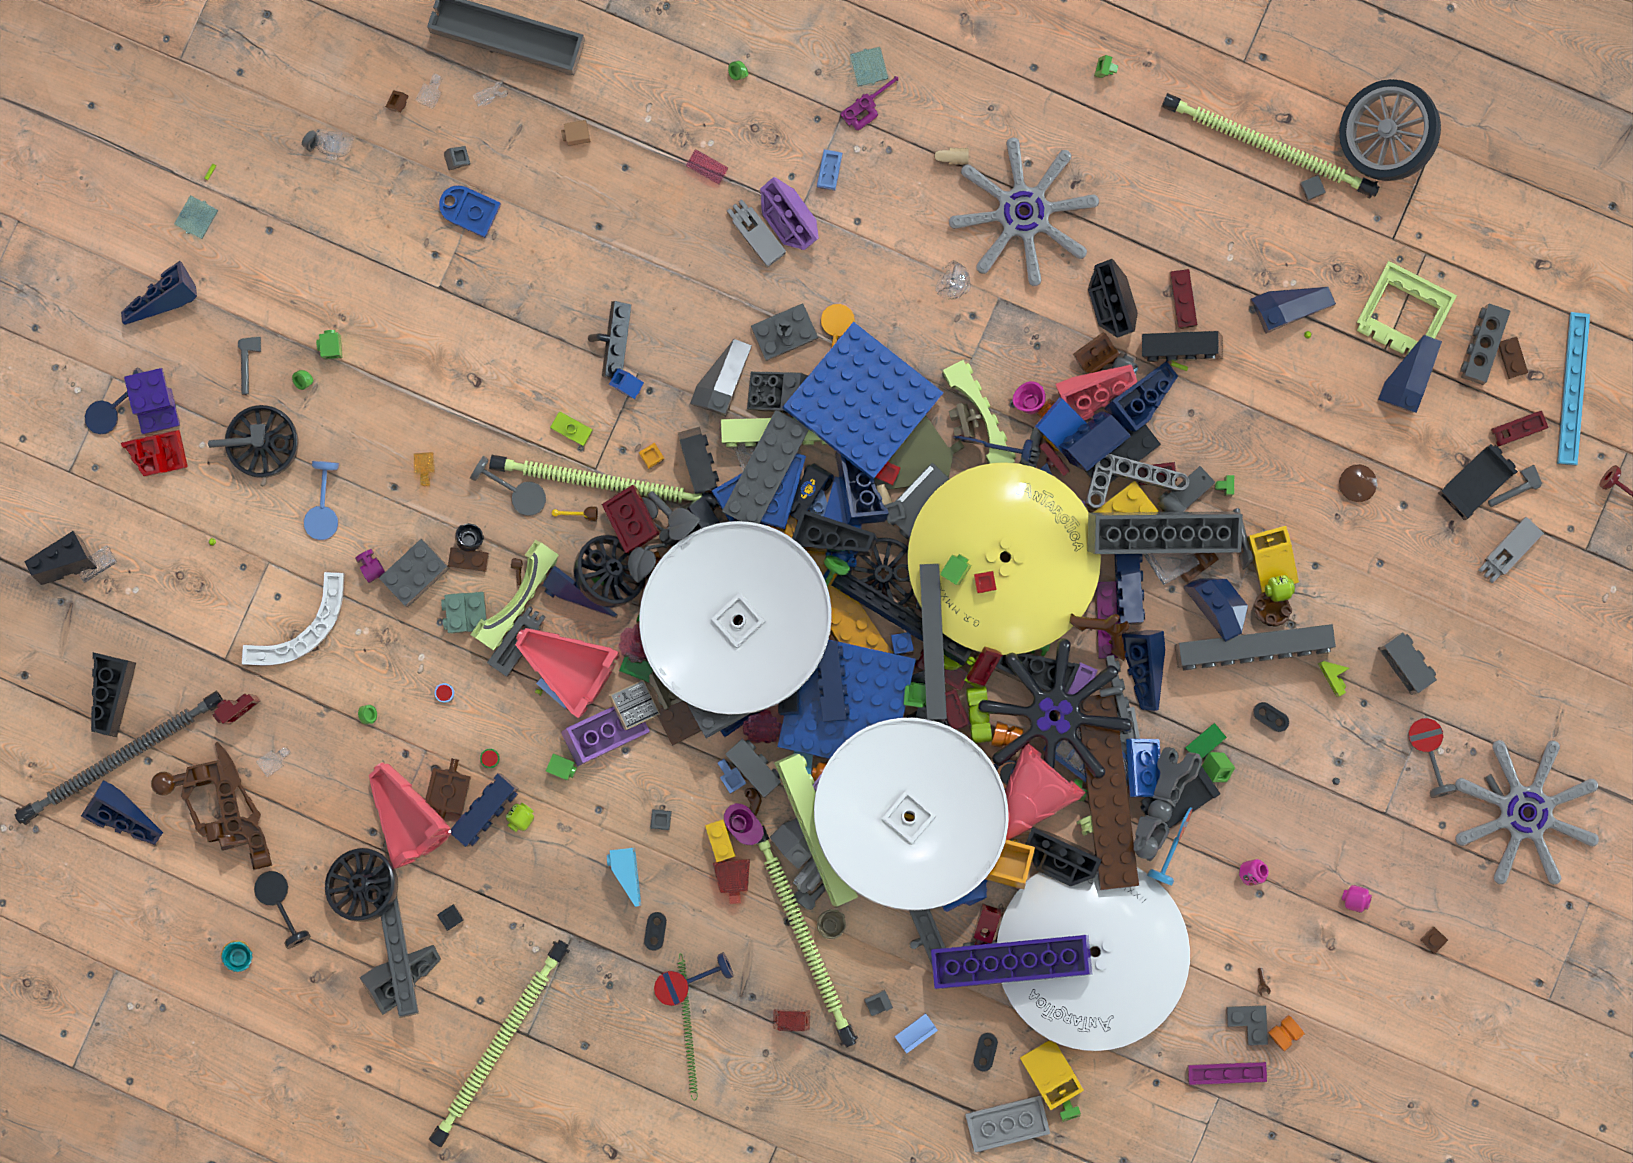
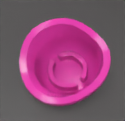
M1033 381L1022 384L1013 395L1014 406L1025 414L1030 415L1038 413L1043 408L1046 400L1043 387Z

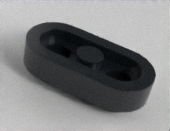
M1261 702L1254 706L1253 716L1259 722L1276 732H1282L1288 728L1289 718L1286 714L1266 702ZM1261 708L1266 711L1264 716L1259 714ZM1277 719L1282 721L1281 726L1276 725L1275 721Z
M654 912L647 919L644 944L652 951L659 950L664 944L667 919L661 912ZM655 918H659L661 920L660 925L654 924ZM652 937H656L658 939L657 944L651 943Z
M983 1033L978 1039L973 1063L976 1069L982 1072L988 1071L993 1065L998 1041L992 1033ZM985 1039L991 1040L989 1046L984 1044ZM981 1058H986L987 1062L986 1064L981 1065L979 1063V1060Z

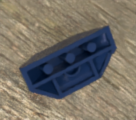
M1199 578L1184 586V590L1225 642L1242 634L1248 605L1228 579Z

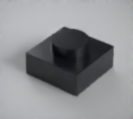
M454 904L437 914L447 931L464 921Z

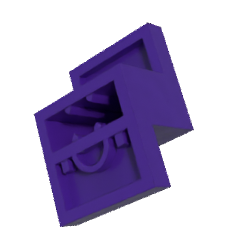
M163 368L124 377L132 413L138 416L143 435L180 426L171 388L167 387Z

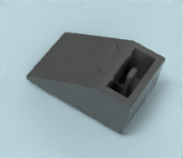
M751 371L747 409L775 412L777 410L781 413H788L783 409L784 404L809 375L793 372Z

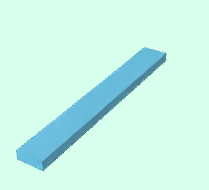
M1571 312L1569 315L1557 464L1578 465L1590 314Z

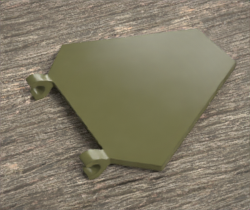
M925 415L888 461L901 468L894 485L892 486L877 478H874L875 486L885 484L887 490L909 487L931 463H934L949 478L953 454L962 450L964 445L959 440L949 448Z

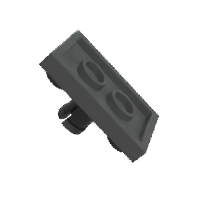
M803 303L751 325L766 361L818 339Z

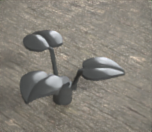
M642 497L652 519L656 518L658 515L657 505L651 499ZM677 508L668 518L669 527L667 529L655 523L657 529L661 531L659 538L662 544L646 546L645 549L636 547L631 552L628 567L633 579L640 583L653 570L656 558L654 553L649 551L650 549L667 548V545L673 547L677 544V540L683 539L695 528L700 518L687 509Z

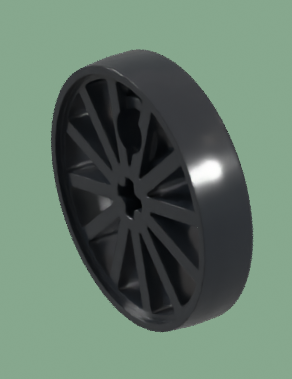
M256 405L242 410L232 419L227 428L225 439H232L233 434L251 437L249 434L236 430V426L242 420L250 430L251 424L246 419V416L255 413L257 424H262L261 411H267L271 413L265 426V443L261 447H255L252 444L227 446L225 449L231 463L239 471L256 478H268L282 473L292 464L298 451L299 439L295 425L284 412L272 406ZM276 415L284 418L280 425L270 431ZM287 425L290 426L292 434L287 436L277 434ZM279 439L285 440V445L282 448H277L276 442ZM289 440H293L292 450H288L290 447ZM250 447L239 458H235L233 449ZM270 448L280 453L289 454L288 459L282 463ZM267 452L279 466L270 472ZM254 453L248 470L240 465L241 462ZM261 454L264 472L255 473L254 470Z
M601 535L589 540L578 552L573 566L576 584L583 595L593 603L609 608L619 607L632 601L641 592L645 583V577L638 583L631 575L625 573V571H629L628 565H622L621 562L627 556H630L631 553L627 554L624 551V554L617 560L615 558L616 548L618 547L622 551L624 549L618 537L612 535ZM603 544H610L609 556L606 554ZM596 545L597 549L592 550L591 546ZM582 567L596 572L583 574ZM600 577L590 588L586 580ZM604 581L602 595L600 596L594 590ZM624 581L635 584V589H631ZM609 587L615 600L608 598ZM619 588L628 596L627 598L621 596Z
M877 538L873 552L878 566L865 555H854L853 558L856 559L857 556H860L873 569L855 566L850 567L848 573L852 575L853 570L872 574V576L860 580L864 583L875 580L870 586L874 588L879 583V592H882L884 584L888 597L894 600L889 587L890 583L905 597L898 602L900 605H903L913 596V589L907 593L893 579L899 582H910L908 564H899L896 568H891L905 553L908 555V547L895 539ZM880 543L888 544L883 564L876 544ZM891 545L902 549L897 557L887 565ZM881 569H885V572L889 573L885 579H882L880 575L878 576V573H881ZM898 569H906L908 576L906 578H899L897 576Z
M357 848L342 854L331 865L325 880V895L330 907L339 916L354 922H368L382 916L392 906L398 892V876L392 863L381 853L368 848ZM362 855H370L366 868L363 869ZM354 857L356 858V873L348 864V861ZM380 858L383 861L382 864L372 872L376 859ZM342 866L349 872L351 878L337 874ZM388 868L389 877L376 879ZM335 879L349 883L346 886L334 888ZM390 883V890L386 892L377 885ZM378 891V897L373 900V893ZM348 892L346 896L336 903L335 894ZM353 899L347 913L343 912L341 908ZM361 901L362 916H354ZM368 902L372 903L376 907V910L370 914L368 910Z

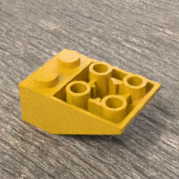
M1287 526L1247 537L1262 593L1265 592V585H1268V580L1272 577L1286 575L1289 579L1293 580L1294 584L1299 583Z
M1048 1040L1020 1057L1050 1110L1084 1091L1055 1042Z

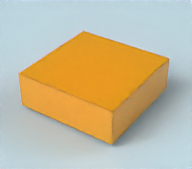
M655 442L638 452L648 469L665 459Z

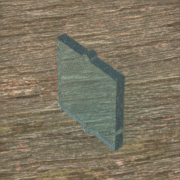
M880 47L869 50L863 49L861 52L850 54L858 87L871 83L874 85L875 82L888 79Z
M190 195L174 224L186 230L187 234L191 233L203 239L218 210L208 205L206 201H200Z

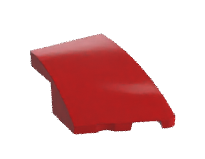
M180 430L121 443V446L126 448L131 455V460L138 466V470L144 477L188 467Z

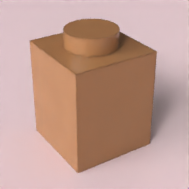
M586 120L564 124V130H561L563 141H567L568 146L591 142Z

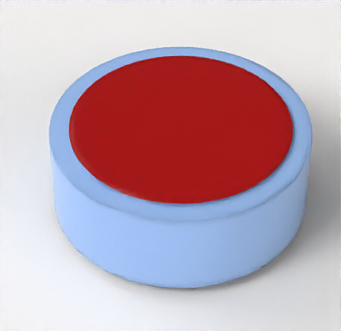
M447 683L439 684L435 689V697L440 702L447 703L454 697V689Z

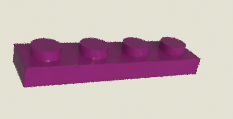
M1116 581L1098 582L1096 587L1097 618L1107 619L1111 615L1117 614ZM1097 630L1098 659H1106L1107 656L1114 655L1111 653L1112 645L1108 643L1111 640V636L1105 631Z
M1266 1062L1188 1065L1189 1085L1267 1082Z

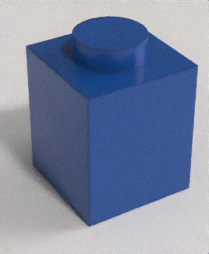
M619 368L609 383L610 386L633 399L639 394L644 382L629 372Z
M905 632L891 635L894 654L899 655L914 651L910 633Z

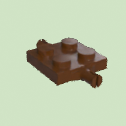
M451 758L449 769L433 768L425 798L431 807L438 810V814L443 820L446 813L449 812L462 814L471 776L462 775L456 771L458 759Z

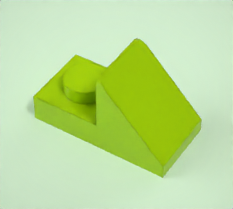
M1326 661L1318 663L1335 696L1340 697L1345 694L1346 691L1344 689L1346 685L1341 678L1338 679L1337 675L1350 668Z

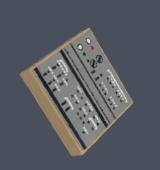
M644 680L609 695V699L625 731L660 715Z

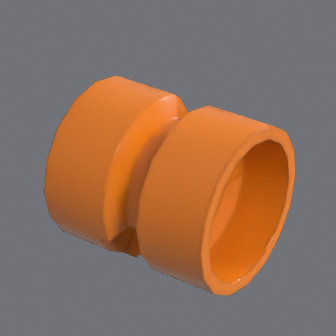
M997 721L991 745L1000 748L1006 746L1022 735L1023 728L1017 726L1010 728L1008 724Z
M1287 1015L1281 1021L1280 1027L1274 1026L1268 1032L1284 1052L1292 1046V1040L1297 1041L1305 1035L1290 1015Z

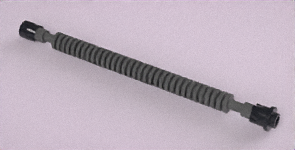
M216 690L203 698V701L198 703V706L191 711L186 708L184 712H180V715L176 714V717H171L167 722H163V725L160 724L154 730L151 729L150 733L146 732V735L143 734L137 740H133V743H128L124 748H120V751L113 752L107 758H103V761L100 760L94 766H90V769L83 770L77 776H73V779L70 778L64 784H60V787L57 786L51 792L48 791V797L43 800H37L22 808H16V814H14L16 820L20 824H29V821L37 817L38 813L44 810V807L51 803L57 805L62 800H65L66 797H70V794L77 793L79 789L82 790L83 787L92 784L96 779H100V776L103 777L109 771L112 772L113 768L117 769V765L119 767L122 766L126 761H130V758L133 759L139 753H143V750H148L147 747L150 749L152 745L155 746L156 743H160V740L163 741L169 735H173V732H178L177 729L180 731L182 727H186V724L190 725V722H195V716L216 709V706L223 701V698Z

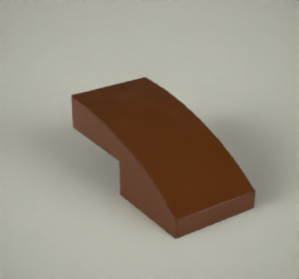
M1195 553L1175 569L1187 584L1218 561L1219 558L1215 553Z

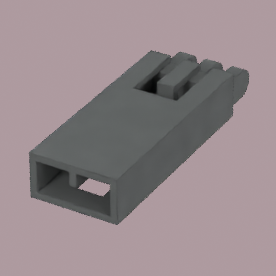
M529 606L522 617L519 616L501 645L487 662L506 677L510 675L523 656L515 645L518 641L516 640V634L520 628L525 626V628L540 630L539 627L546 618L542 615L537 621L538 611H535L530 616L529 614L533 610L531 606Z

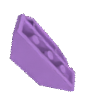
M776 177L770 179L760 188L762 215L784 245L806 250L819 239L817 221L795 189Z

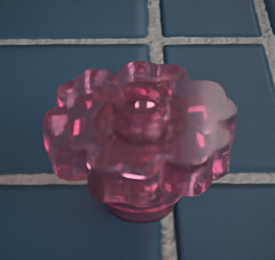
M635 624L633 629L625 628L624 632L620 635L621 642L619 643V650L622 656L629 657V661L632 663L640 664L644 659L648 660L641 641L640 625Z
M767 709L749 716L748 720L743 722V734L748 736L750 741L755 743L763 741L768 744L775 742L777 737H780L782 724L777 722V718L773 717Z

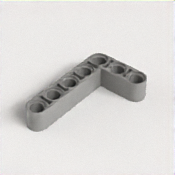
M1108 454L1104 457L1110 461L1108 468L1102 467L1100 461L1094 467L1086 503L1091 509H1098L1104 504L1111 475L1175 492L1185 490L1189 485V479L1180 472ZM1119 464H1127L1129 468L1128 472H1121L1119 470ZM1139 468H1144L1147 471L1145 478H1141L1138 475L1137 471ZM1157 473L1165 475V482L1160 483L1157 481ZM1096 477H1103L1105 485L1098 486L1095 482ZM1176 478L1184 480L1182 488L1175 485ZM1091 496H1099L1100 504H1092Z

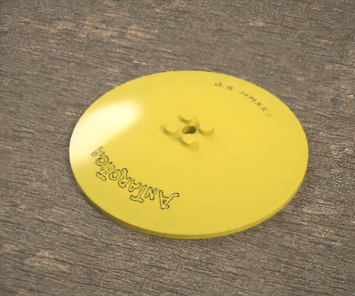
M1007 462L990 463L973 467L957 474L941 485L929 497L918 514L911 531L908 546V571L912 589L920 607L922 608L920 564H939L941 573L952 555L958 556V554H961L969 559L967 563L972 566L960 585H955L940 575L943 634L969 649L982 652L985 646L1001 652L1002 655L1027 653L1054 642L1073 627L1070 624L1071 613L1082 617L1094 596L1098 584L1101 555L1087 551L1089 512L1068 486L1056 477L1032 466ZM1002 552L1010 554L1011 559L1009 562L1004 563L1000 560ZM993 571L997 590L977 593L974 574Z

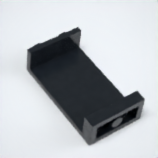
M1490 444L1485 447L1438 492L1463 520L1470 518L1480 505L1511 476L1518 472L1515 469V464L1510 459L1506 460L1501 455L1503 452L1496 445Z
M1202 766L1197 777L1184 786L1181 796L1175 804V808L1172 807V816L1165 822L1168 828L1184 819L1190 807L1193 808L1192 812L1221 794ZM1145 797L1140 801L1142 804L1140 809L1145 815H1148L1149 805L1155 801L1152 797Z

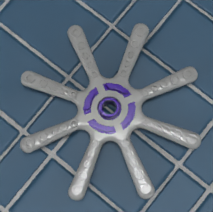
M1012 137L1007 140L1006 145L1014 179L1013 189L1003 191L969 164L964 165L961 169V174L996 197L1000 204L996 211L952 216L949 219V225L951 228L957 229L993 221L1000 222L1003 225V232L977 263V271L981 274L987 273L1010 238L1019 236L1024 241L1028 282L1032 286H1038L1042 279L1034 245L1035 234L1039 232L1046 233L1076 258H1084L1087 254L1086 248L1053 227L1049 223L1048 218L1053 212L1095 208L1099 204V198L1096 195H1087L1057 202L1047 201L1044 193L1071 160V153L1068 150H1061L1038 185L1031 188L1026 186L1024 182L1020 142L1017 138ZM1025 207L1029 210V214L1023 216L1019 213V209Z
M1497 740L1493 743L1492 748L1509 782V794L1500 796L1464 778L1457 779L1455 786L1462 793L1499 806L1501 815L1496 820L1458 833L1455 837L1456 843L1464 846L1494 831L1506 828L1511 833V839L1494 874V881L1497 884L1506 883L1521 840L1530 838L1535 844L1549 883L1553 885L1558 884L1562 878L1543 839V833L1545 830L1552 828L1586 845L1596 846L1599 842L1598 835L1557 820L1552 812L1554 807L1559 804L1595 792L1598 789V783L1595 779H1588L1554 796L1545 795L1542 788L1560 749L1559 743L1552 740L1546 745L1534 782L1530 786H1523L1519 782L1506 744L1502 740ZM1526 807L1531 810V815L1528 818L1523 814V810Z

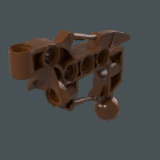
M218 742L215 743L219 760L189 766L186 769V773L172 775L169 772L163 771L153 776L151 788L156 794L161 796L168 795L176 786L183 785L181 798L189 808L196 831L202 837H207V842L219 841L222 851L248 844L253 870L272 866L265 836L258 826L261 813L257 810L241 785V778L233 760ZM215 783L222 818L211 823H200L196 812L191 806L189 797L195 787ZM222 785H229L231 789L228 793L223 794L220 792V787ZM238 787L253 813L248 818L240 817L235 795ZM232 803L235 808L232 812H226L224 806ZM231 822L239 824V828L236 831L228 829V825ZM259 836L262 838V843L255 846L251 843L252 838Z

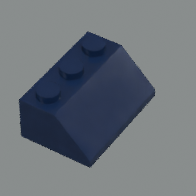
M1102 411L1095 414L1093 419L1087 424L1081 425L1076 433L1066 437L1059 447L1070 464L1088 471L1131 436L1111 414Z

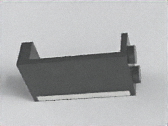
M931 463L896 500H901L907 518L890 524L892 526L897 524L901 528L899 532L906 539L911 536L915 520L929 497L949 480L934 463Z

